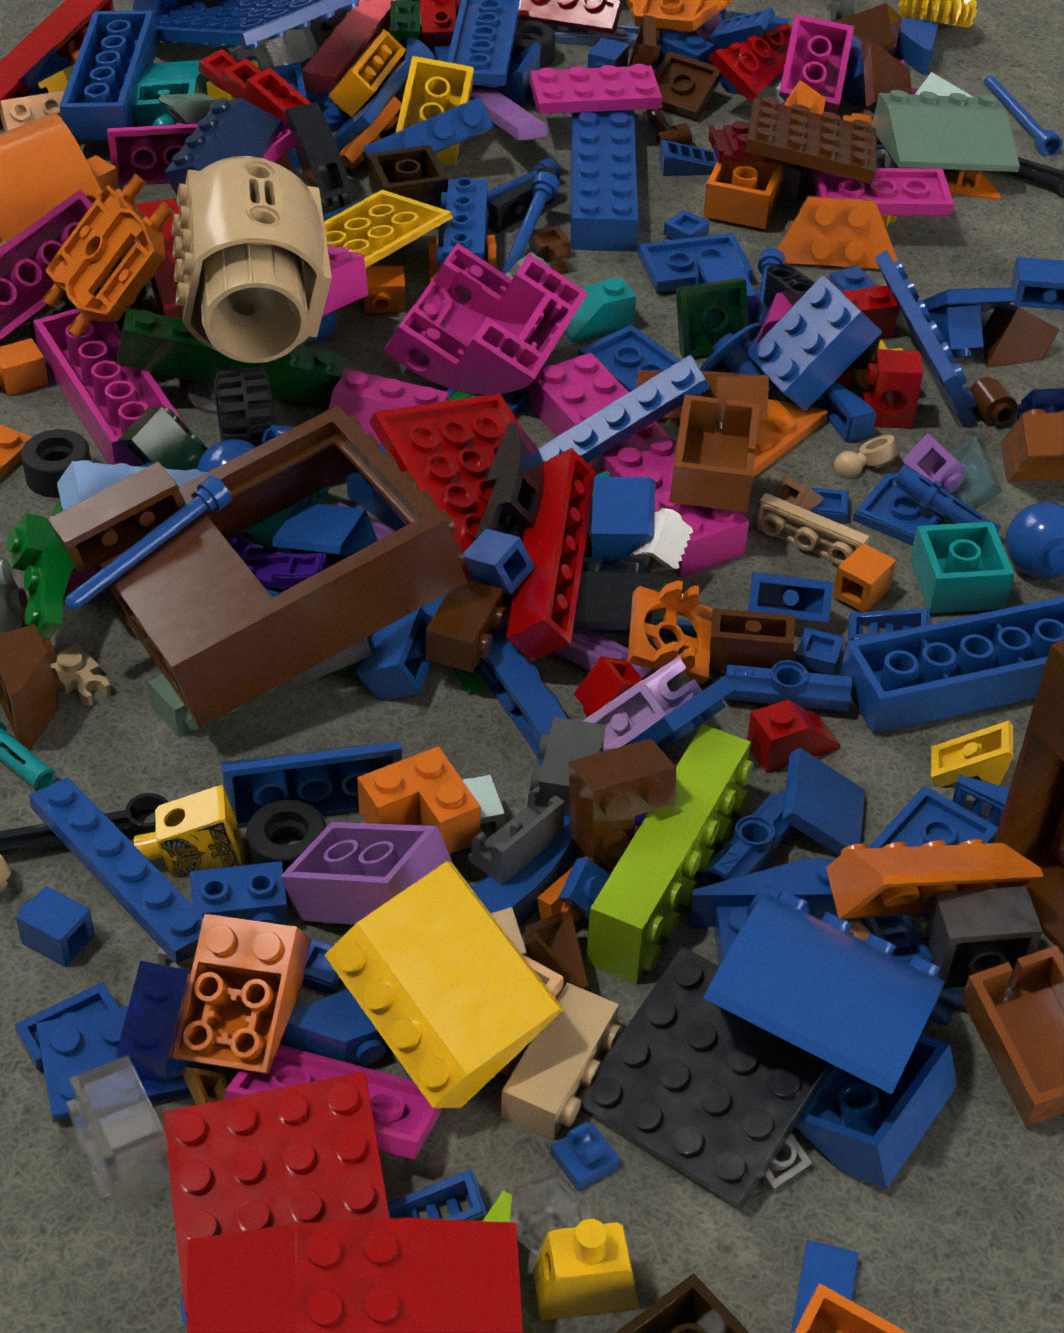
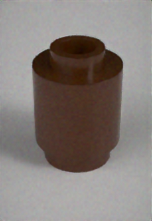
M983 377L973 383L970 391L977 403V406L974 408L987 425H1005L1014 418L1018 409L1017 402L1000 381L990 377Z

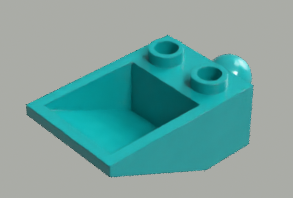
M200 60L154 63L147 67L135 83L131 103L139 127L177 125L176 122L178 121L158 101L161 95L204 93L207 95L206 82L209 79L198 71Z

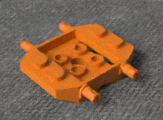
M135 173L123 190L120 188L115 190L108 185L101 192L45 270L55 283L45 297H43V301L55 308L67 292V297L80 312L67 330L79 339L91 322L95 320L99 322H118L126 309L132 307L138 293L147 281L155 276L159 265L165 258L164 235L161 231L163 230V225L175 210L162 201L151 218L145 216L134 205V199L147 182ZM123 259L121 263L118 265V267L115 269V271L112 273V269L118 262V260ZM98 287L101 288L98 294L94 296L93 294L96 292Z

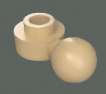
M892 435L878 436L865 442L860 447V452L858 453L853 451L840 453L834 461V471L843 478H856L861 474L865 465L873 466L876 469L889 466L894 462V457L899 453L895 437Z

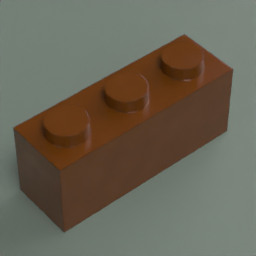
M156 462L49 518L48 521L62 550L81 574L132 547L186 504L177 483L163 466Z

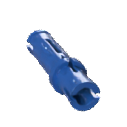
M907 464L901 468L892 482L894 486H897L920 502L919 506L924 509L930 508L952 524L992 521L948 493V491L941 487L942 483L937 480L932 482ZM993 522L998 533L1001 526Z

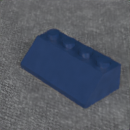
M226 98L219 99L210 105L209 112L197 123L198 127L193 134L185 139L184 146L172 157L173 161L164 173L177 196L179 183H186L188 169L201 171L208 165L229 157L253 156L263 158L284 127V123L281 119L242 98L229 101Z

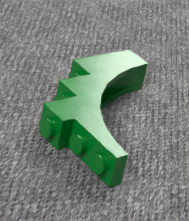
M56 503L54 506L52 517L63 511L61 503ZM25 513L17 526L9 530L6 548L8 552H11L12 569L25 571L23 586L24 589L28 590L29 599L25 610V624L29 626L35 624L42 640L51 639L62 625L63 597L70 574L75 566L62 550L48 521L49 518Z

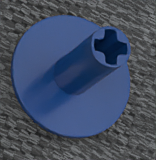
M758 322L752 323L734 335L728 333L713 346L714 352L703 363L700 370L716 372L727 366L732 373L766 375L752 360L746 350L759 334L761 325ZM770 378L768 396L777 387Z

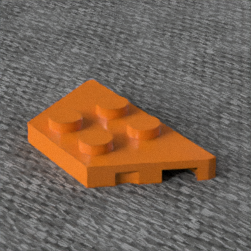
M626 0L635 26H640L643 16L649 15L655 17L656 29H671L678 32H693L733 3V0Z
M808 196L777 248L784 253L785 263L839 267L859 266L860 268L880 269L875 256L886 250L893 262L898 261L876 201L867 199Z
M768 399L767 420L759 421L753 478L827 421L828 411L810 407L805 411L797 404ZM714 429V434L722 433V429Z

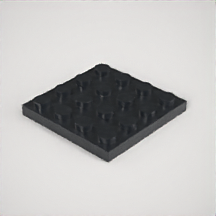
M682 946L600 1064L590 1086L586 1085L577 1097L581 1099L579 1110L742 1209L835 1065L704 999L703 997L719 966Z

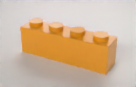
M383 29L328 96L340 111L346 112L352 118L375 93L406 49Z

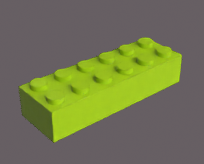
M705 724L701 725L676 766V804L648 812L590 908L587 965L636 985L645 970L649 972L654 970L662 950L659 944L663 937L671 939L680 920V913H678L682 905L687 907L691 905L692 890L698 888V881L696 879L704 867L716 855V851L713 850L716 844L724 845L733 825V820H730L733 814L741 815L746 807L749 791L745 790L744 786L748 783L754 767V762L748 760L751 741Z

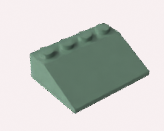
M901 90L879 93L872 127L876 128V136L898 167L1019 171L1020 165L1007 111L995 96L981 94L979 97H967L961 93L938 96L936 93L928 91L915 95Z

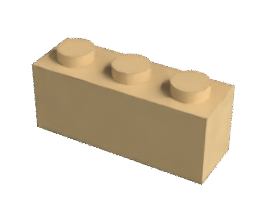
M568 982L557 998V1001L564 1010L531 1041L502 1089L501 1117L552 1140L555 1139L562 1125L570 1127L573 1124L581 1105V1099L577 1097L586 1085L590 1086L602 1063L599 1060L604 1051L609 1052L622 1033V1026L617 1024L619 1004Z

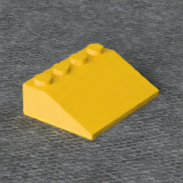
M380 190L324 221L327 245L346 247L351 252L364 255L365 268L451 220L453 216L450 211Z
M446 861L358 921L324 955L432 1108H462L564 1010L450 861Z

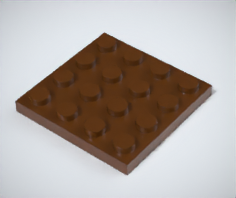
M764 96L761 99L754 97L745 152L872 184L876 172V128L871 127L870 123L863 120H854L853 122L842 120L839 115L831 112H823V114L810 112L808 107L799 104H793L792 107L779 104L780 102L772 97Z

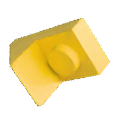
M1008 720L931 746V779L938 787H943L957 782L959 775L969 778L978 775L984 782L1000 785L1013 759V725Z

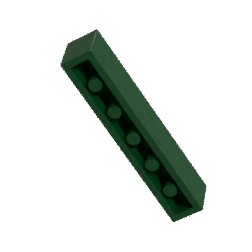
M127 308L116 364L214 385L217 371L262 366L268 374L272 398L328 409L333 389L342 377L343 355L335 354L329 350H317L297 345L285 356L263 363L240 362L228 358L200 342L187 329L183 318H172L154 314L148 310Z

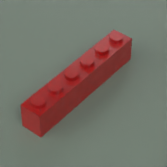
M573 448L543 462L544 484L539 512L534 526L524 530L522 543L536 567L514 591L506 638L532 662L570 645L572 640L594 477L596 471Z

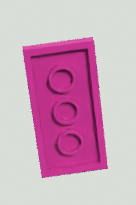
M634 64L629 67L604 65L600 68L576 66L561 70L542 68L539 71H530V85L538 114L661 109L662 95L652 66Z
M876 168L872 184L814 169L813 181L817 197L875 200L881 215H894L896 217H905L907 215H925L928 217L952 216L954 203L943 169Z
M280 1044L268 1074L240 1070L225 1090V1099L365 1071L379 1150L385 1151L391 1156L407 1157L414 1160L443 1108H432L413 1080Z

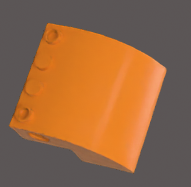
M51 113L0 134V243L4 240L9 242L78 190H81L92 204L101 194L102 190L81 148L65 122L57 113Z

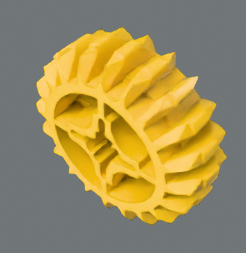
M900 0L899 14L906 18L968 28L972 26L973 19L976 17L977 1Z

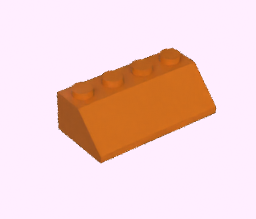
M982 839L968 840L959 845H946L945 841L937 840L916 847H908L906 842H895L882 848H868V845L863 843L853 844L843 848L841 855L826 866L837 914L841 919L930 914L935 893L957 892L958 890H982L998 886H1026L1028 888L1043 877L1039 866L1006 844H984Z

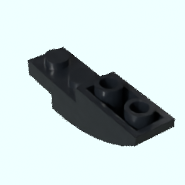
M314 102L285 109L302 174L307 175L310 187L319 188L323 215L351 204L349 194L352 191L342 158L318 103Z
M515 422L508 423L487 476L486 482L493 491L474 537L475 540L486 528L519 537L522 529L533 527L543 494L544 468L537 446Z

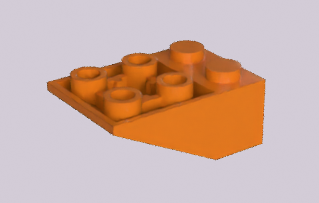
M204 914L172 1059L268 1074L302 987L311 939L295 926Z

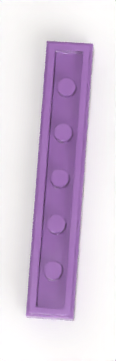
M472 85L470 101L481 96L490 120L514 138L521 141L547 136V124L494 88H488L484 85Z

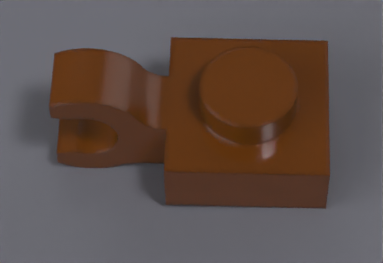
M560 226L534 230L528 243L537 257L549 258L551 268L559 274L569 273L564 259L569 258L570 240Z

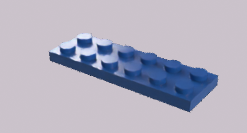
M461 0L447 62L474 67L472 85H484L488 88L506 86L521 0Z
M887 250L875 256L886 285L899 304L898 310L962 426L969 427L977 423L972 408L976 407L977 403L969 387L964 389L962 385L967 383V379L959 363L951 365L955 358L946 341L940 344L943 337L935 321H929L931 316L923 300L918 301L920 297L911 279L906 282L904 281L908 279V276L901 261L893 262Z

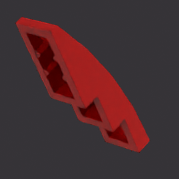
M223 49L199 61L198 71L236 99L242 98L283 121L288 122L285 109L311 103L270 67L260 71L248 59L245 58L237 62Z

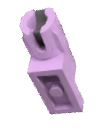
M679 657L646 679L641 680L583 720L584 722L606 725L604 751L624 746L661 718L702 691L695 679L691 681L684 672L687 667Z

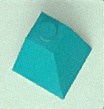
M622 277L610 278L582 287L588 294L564 333L573 343L611 334L631 324L634 326L635 293Z

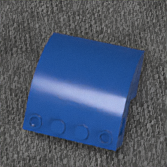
M784 890L779 898L769 893L766 894L745 921L703 998L892 1095L944 986L945 981L936 977L940 967L913 955L911 962L908 963L892 955L896 947L895 945L869 933L866 941L848 933L852 926L851 923L828 912L825 913L821 920L805 912L808 902Z

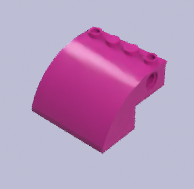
M457 243L416 304L413 305L383 349V352L420 376L450 389L481 395L504 394L520 390L532 384L588 292L531 254L527 256L513 279H511Z

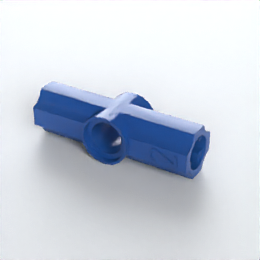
M791 660L780 661L772 669L726 665L725 675L736 690L724 697L723 699L766 703L768 706L790 700L806 708L849 711L852 677L809 673L803 665Z
M781 791L779 794L771 793L752 815L738 820L732 838L702 870L700 881L705 886L768 868L772 853L795 828L782 819L785 800L784 791Z

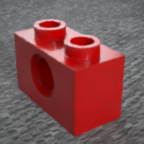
M876 349L874 364L868 363L866 384L870 385L869 392H863L862 400L877 413L874 427L912 429L923 377L920 351Z

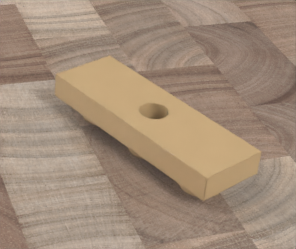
M765 493L759 501L757 529L769 536H775L792 543L802 550L827 558L837 565L846 560L862 543L868 544V535L768 493Z

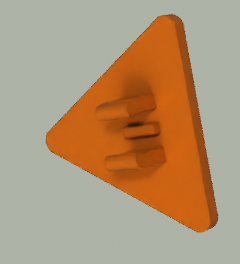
M955 170L945 177L951 194L992 200L1001 199V194L981 170Z

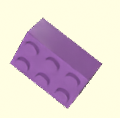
M331 822L280 877L301 921L355 925L358 921L446 861L452 862L437 826Z

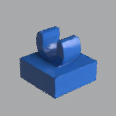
M585 1122L568 1131L566 1137L551 1144V1156L577 1191L620 1167V1158L593 1122L590 1124Z

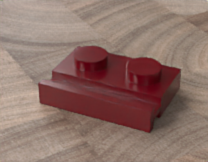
M737 121L732 125H723V130H715L714 126H709L708 138L718 163H723L724 158H731L733 163L765 162L764 156L745 152L748 122Z

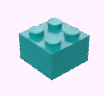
M993 521L917 526L910 563L926 607L930 608V614L1006 608L1014 572Z

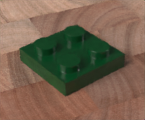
M735 278L676 287L679 349L682 358H686L690 354L692 357L711 355L714 352L713 346L728 333L734 335L749 325L747 284L745 279Z

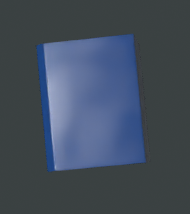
M535 42L510 61L506 86L494 88L523 109L533 94L530 85V71L540 70L541 46L538 42Z
M594 477L591 528L592 557L602 558L603 563L617 564L620 559H624L654 538L655 481L652 478Z
M298 502L274 536L272 546L352 555L377 542L378 539L366 509Z

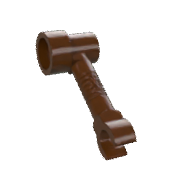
M646 109L642 111L646 119L652 121L658 130L656 141L659 148L661 140L692 146V134L687 123L670 127L661 114L660 109Z

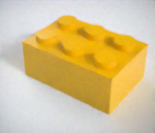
M412 56L395 133L469 102L474 67ZM461 143L435 153L438 161L441 164L456 165Z

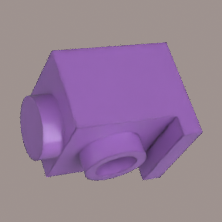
M929 433L902 460L932 482L937 480L942 483L941 487L948 491V493L954 492L961 486L964 481L962 474L967 470L956 457Z

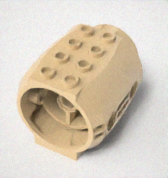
M253 156L225 158L208 165L201 171L188 169L186 183H179L177 206L181 207L179 214H173L171 235L175 236L173 244V258L176 259L174 281L178 282L176 305L182 306L183 322L187 329L204 345L222 353L228 358L246 363H263L278 359L291 352L309 336L317 337L332 280L319 188L306 186L293 172L275 162Z

